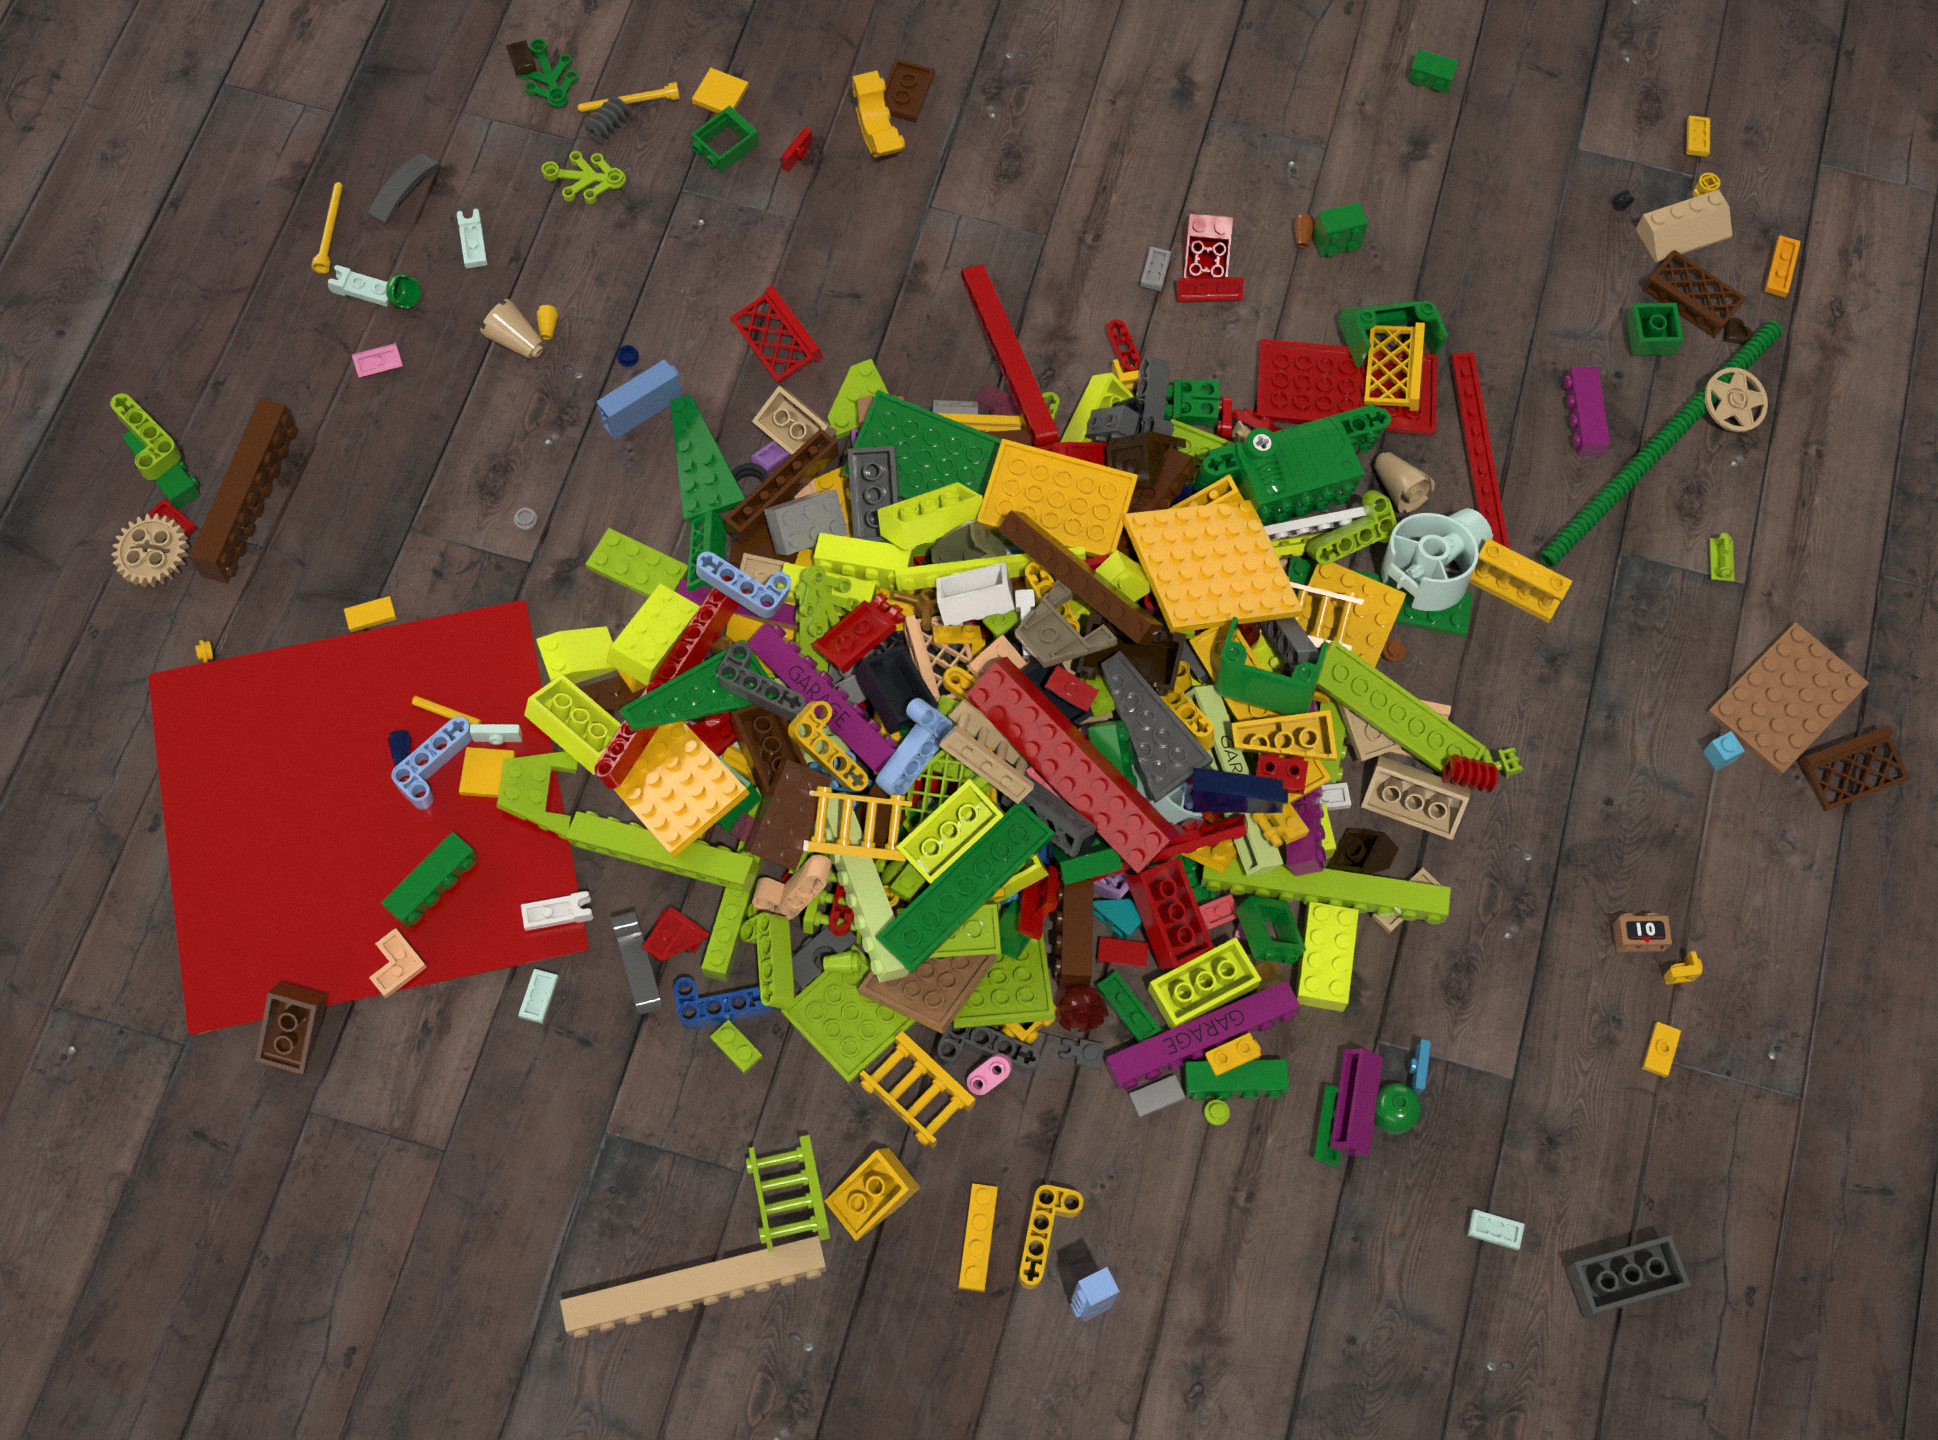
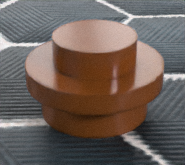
M1389 640L1385 643L1382 654L1388 662L1396 663L1405 657L1406 648L1398 640Z

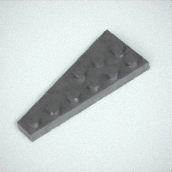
M1121 651L1101 663L1100 669L1120 719L1124 720L1125 727L1129 730L1130 744L1155 804L1212 764L1213 758Z

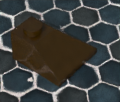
M1347 828L1327 869L1365 875L1390 868L1399 848L1385 832Z

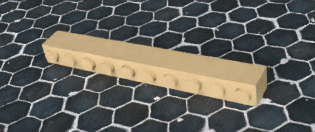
M819 1236L773 1247L774 1251L772 1252L764 1249L560 1300L566 1333L569 1336L573 1335L574 1338H580L589 1335L590 1330L599 1328L600 1331H608L616 1328L615 1324L626 1322V1325H632L641 1322L642 1317L652 1315V1318H660L668 1315L667 1311L678 1309V1312L691 1310L694 1308L693 1304L703 1302L704 1305L718 1303L721 1297L729 1296L730 1299L744 1296L745 1291L755 1289V1292H763L771 1289L770 1285L781 1283V1286L796 1283L797 1278L806 1276L807 1279H815L821 1277L822 1272L826 1271Z

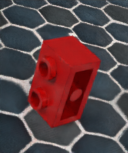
M1276 753L1259 754L1255 788L1304 795L1308 761H1304V758L1300 756L1282 758Z

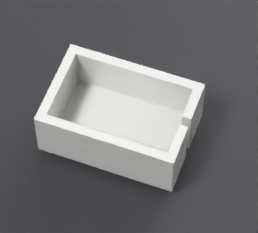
M1006 562L936 578L937 603L944 626L959 625L964 621L972 619L980 620L989 615L1005 614L1015 609L1013 586Z

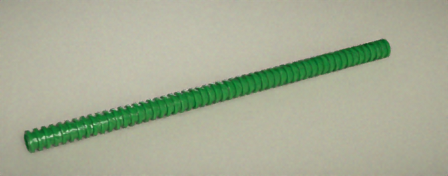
M1767 321L1720 370L1731 367L1748 370L1783 334L1782 326L1776 321ZM1733 373L1722 375L1716 380L1729 384ZM1707 384L1584 507V510L1540 552L1539 557L1546 566L1556 567L1566 554L1601 521L1606 513L1708 411L1705 404V388ZM1711 392L1712 404H1715L1718 398Z

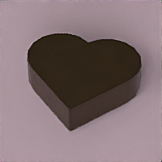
M1732 318L1728 321L1725 329V342L1745 344L1752 338L1753 333L1751 329L1746 327L1741 319Z

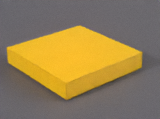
M710 68L692 97V104L718 114L729 105L735 110L749 88V83Z
M466 747L459 788L460 795L498 798L504 759L515 758V751Z

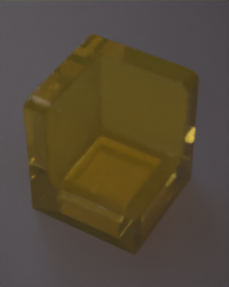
M1265 961L1254 966L1262 979L1258 988H1256L1258 992L1286 981L1277 962Z

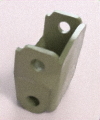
M975 519L943 535L931 548L933 564L1006 556L1007 551L1002 541L996 538L985 525Z

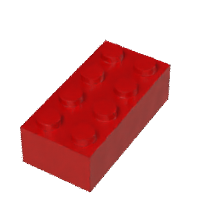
M1180 857L1159 862L1143 869L1139 873L1136 872L1126 876L1160 970L1175 968L1214 949Z

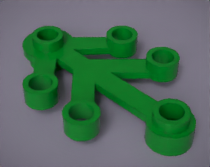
M536 38L530 42V50L532 55L538 58L543 73L533 71L519 76L522 80H529L531 78L549 86L550 90L539 87L535 82L530 81L524 86L525 92L528 96L539 95L546 98L548 104L552 107H563L568 102L567 91L571 85L577 84L579 81L578 73L575 70L567 71L565 80L558 87L556 82L564 70L572 66V58L569 54H562L559 57L558 64L552 71L546 57L548 52L546 41Z

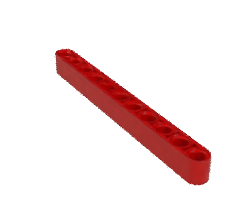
M984 264L961 269L964 286L1035 447L1038 448L1059 442L1057 427Z
M723 576L721 578L723 581L726 582L733 580L729 576ZM713 587L641 696L701 664L740 604ZM742 589L741 592L747 594L749 589ZM624 720L594 766L595 775L606 788L615 789L622 784L659 726L632 732Z

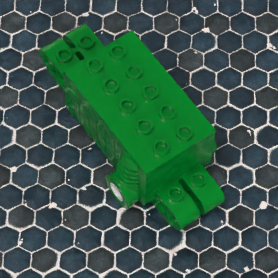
M1371 404L1276 432H1271L1265 428H1256L1247 435L1244 441L1209 450L1193 480V488L1196 492H1199L1230 474L1244 500L1251 501L1263 526L1281 523L1345 504L1365 475L1355 452L1364 453L1372 449L1390 424L1391 416L1384 408H1375V405Z

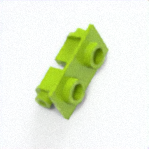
M1721 533L1718 539L1710 538L1711 580L1735 581L1733 540L1728 533Z

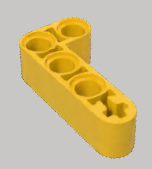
M1031 562L1025 568V585L1027 589L1034 590V600L1038 606L1042 602V595L1049 593L1054 587L1053 584L1055 582L1043 566L1038 562ZM1067 602L1056 608L1080 634V625Z
M1181 660L1174 692L1168 693L1167 697L1160 696V698L1203 748L1209 750L1215 744L1213 724L1184 693L1191 687L1192 681L1188 663Z
M824 701L809 702L788 726L789 736L842 787L847 790H863L868 784L866 772L821 730L832 716L831 706ZM820 706L822 715L817 719L814 715V709ZM801 724H804L806 727V733L803 737L798 734V728ZM819 740L822 741L824 746L821 753H818L815 748ZM836 757H839L841 765L836 770L833 767V761ZM850 775H856V784H852L854 780Z
M1043 1185L1037 1189L1019 1271V1282L1024 1288L1035 1289L1040 1285L1055 1215L1065 1218L1077 1217L1083 1207V1198L1079 1192L1051 1185ZM1047 1193L1052 1197L1053 1202L1043 1204L1040 1202L1039 1196ZM1067 1199H1073L1077 1202L1078 1208L1069 1210L1065 1207L1064 1202ZM1036 1219H1044L1048 1227L1044 1230H1039L1035 1227L1034 1221ZM1038 1244L1042 1247L1043 1253L1034 1256L1030 1253L1029 1246ZM1031 1263L1036 1264L1034 1276L1037 1277H1034L1032 1281H1028V1276L1024 1274H1028Z

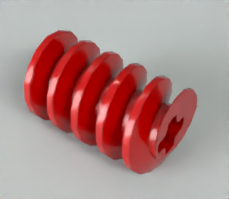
M1453 754L1445 763L1442 781L1448 783L1451 780L1453 785L1460 783L1461 787L1468 785L1472 790L1477 786V790L1480 792L1486 788L1487 793H1491L1498 781V770L1493 763H1486L1485 761Z

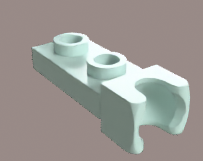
M474 209L473 216L469 219L464 218L463 213L458 211L457 219L465 268L487 266L479 210Z
M339 265L334 267L337 280H328V287L331 292L343 296L346 294L379 305L388 306L390 302L386 296V285L388 282L352 272L351 269Z

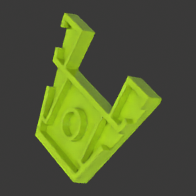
M566 751L504 759L496 807L524 821L527 819L539 825V828L545 831L550 830L558 834V837L566 839L571 816L545 811L551 770L575 774L578 761Z

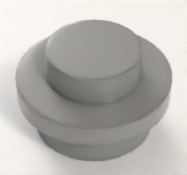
M529 508L519 509L514 516L515 525L521 530L534 528L538 521L536 513Z

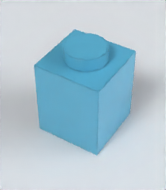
M1731 731L1711 741L1703 753L1714 769L1718 771L1734 763L1745 750Z

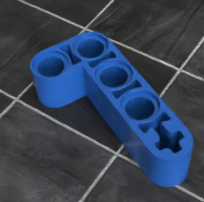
M682 977L674 984L678 1016L682 1026L687 1029L722 1024L728 1019L732 1022L767 1015L775 1009L774 1007L762 1004L760 987L699 998L696 984L691 978ZM684 987L693 989L687 996L680 994L681 989ZM750 999H753L755 1007L751 1006ZM738 1001L746 1003V1006L741 1010L733 1008L734 1004ZM713 1006L722 1008L716 1015L708 1012ZM688 1011H695L697 1013L691 1020L684 1018V1014Z

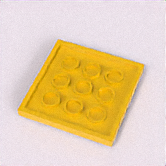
M1318 562L1308 584L1309 587L1344 595L1345 591L1359 594L1358 599L1364 600L1363 605L1354 603L1345 640H1347L1346 645L1352 646L1351 651L1375 668L1406 593L1333 562L1326 565ZM1308 592L1300 626L1307 635L1310 634V631H1313L1322 595ZM1331 598L1322 634H1324L1323 639L1332 641L1333 637H1336L1345 601Z

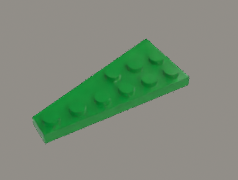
M688 394L671 400L670 406L684 520L690 523L691 520L711 509L720 513L735 508L746 496L743 494L739 482L735 479L719 444L715 441L711 429L706 424L694 397Z
M729 648L620 708L619 712L632 732L727 713L753 705V703L725 691L719 685L718 668ZM751 650V665L748 670L770 679ZM741 653L735 655L736 659H743L746 657V655ZM729 673L723 677L725 679H732L735 675ZM752 683L747 684L745 688L754 689L756 685ZM769 694L767 696L768 699L778 698L776 694Z

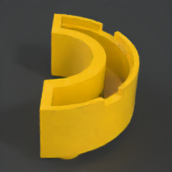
M878 71L853 76V95L858 99V107H856L857 117L870 153H876L873 156L877 158L901 152L905 148L903 136L898 134L897 128L890 124V112L884 103V91L886 90L884 79L879 77Z

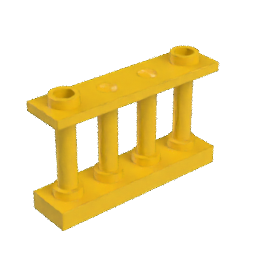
M1487 538L1478 556L1480 560L1477 561L1469 582L1549 623L1560 601L1563 600L1572 580Z
M1290 582L1292 588L1299 590L1297 599L1302 610H1304L1308 592L1322 595L1313 631H1310L1308 635L1317 648L1322 649L1323 643H1328L1329 646L1331 642L1330 640L1323 639L1324 634H1322L1331 598L1345 601L1336 637H1333V640L1338 641L1351 651L1352 646L1346 645L1347 640H1345L1354 603L1363 605L1364 600L1358 599L1359 594L1345 591L1344 595ZM1303 611L1299 617H1295L1299 624L1301 622ZM1258 623L1256 632L1266 634L1260 623Z
M817 786V791L810 790L809 795L819 797L815 834L812 836L811 841L804 840L803 850L906 861V857L896 848L902 806L912 807V802L905 801V796L891 794L890 799L840 794L832 793V788ZM829 798L843 799L840 833L836 843L826 842L827 838L824 837ZM853 800L868 802L864 839L861 841L860 846L851 845V840H849ZM878 803L892 804L888 844H885V848H876V843L873 842Z
M901 1031L895 1037L896 1051L871 1076L862 1070L860 1072V1080L862 1081L860 1085L869 1094L874 1092L917 1133L915 1137L924 1146L928 1144L934 1148L937 1139L933 1134L958 1109L964 1108L969 1112L975 1105V1098L909 1036ZM903 1057H909L915 1062L913 1064L914 1068L888 1094L878 1084L879 1081ZM921 1074H928L933 1079L931 1087L906 1111L896 1100ZM945 1090L951 1096V1102L924 1128L915 1117L939 1092Z

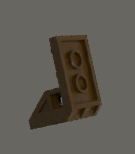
M1151 431L1112 438L1107 445L1108 467L1138 475L1134 490L1155 487L1164 464L1165 451L1168 447L1176 450L1186 448V439Z

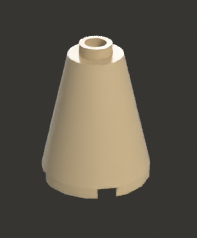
M504 299L506 303L504 305L498 303L484 319L483 323L486 326L484 330L480 328V333L528 359L532 357L537 358L544 349L542 347L543 341L510 299Z
M1391 452L1382 453L1376 458L1374 468L1395 507L1401 513H1403V510H1406L1407 513L1412 512L1426 502L1428 499L1426 494L1429 490L1433 492L1435 482L1429 475Z

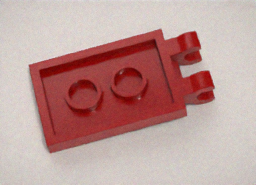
M880 593L870 603L864 600L821 638L816 640L812 646L818 654L844 674L897 629L895 624L903 623L906 616L901 613L903 609L895 604L891 607L886 602L888 597Z

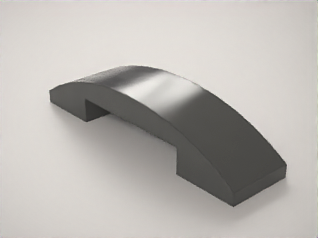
M423 153L407 161L382 187L372 203L368 214L387 225L399 212L398 205L422 178L428 180L438 169L440 163Z

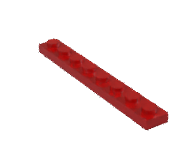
M1245 814L1209 824L1201 839L1169 844L1152 862L1169 860L1174 855L1181 853L1189 854L1204 846L1212 847L1224 840L1239 839L1244 834H1248L1247 818ZM1121 860L1122 870L1085 880L1099 881L1107 875L1114 873L1117 875L1122 874L1132 867L1125 860ZM1059 875V878H1058V880L1060 881V884H1059V885H1060V887H1063V880L1061 879V877H1060V875Z

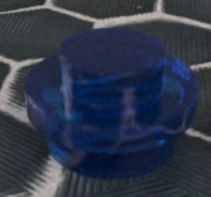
M624 345L617 352V360L622 366H634L639 361V352L631 345Z

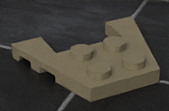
M1059 579L1053 584L1052 590L1041 598L1042 602L1035 610L1032 609L1015 630V637L1044 668L1118 644L1117 638L1104 624L1087 636L1082 637L1056 610V608L1073 598V592Z

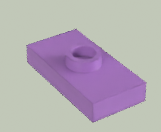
M773 440L753 454L751 462L762 466L770 473L784 463L791 454Z

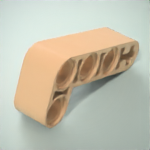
M822 855L811 856L785 884L770 878L758 879L752 905L764 912L785 916L788 920L794 919L826 887L832 865L831 860Z

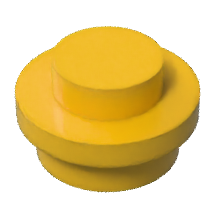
M199 640V645L195 646L197 659H202L203 663H206L207 660H213L210 641L204 642Z

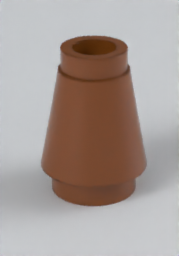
M1300 214L1296 216L1294 221L1298 248H1308L1310 246L1315 221L1313 216L1309 214Z

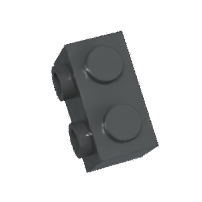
M1125 405L1092 410L1086 435L1092 438L1094 442L1109 443L1112 438L1135 434L1139 414Z

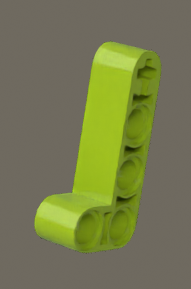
M121 393L111 399V407L118 419L146 447L135 457V464L145 479L155 480L180 461L181 453L172 438L130 396Z
M1376 490L1366 492L1362 498V505L1366 516L1310 541L1307 546L1308 555L1320 564L1326 565L1390 536L1397 525V521L1389 498ZM1379 499L1378 504L1374 507V503ZM1385 520L1383 526L1380 527L1381 522ZM1365 529L1363 535L1360 536L1361 531ZM1344 539L1342 545L1339 546L1340 541Z
M763 912L743 923L740 936L744 942L757 944L762 1004L786 1010L794 1002L789 920L785 916Z

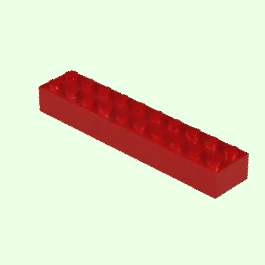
M1007 656L995 661L965 695L1081 815L1097 826L1096 831L1137 873L1149 866L1180 834Z

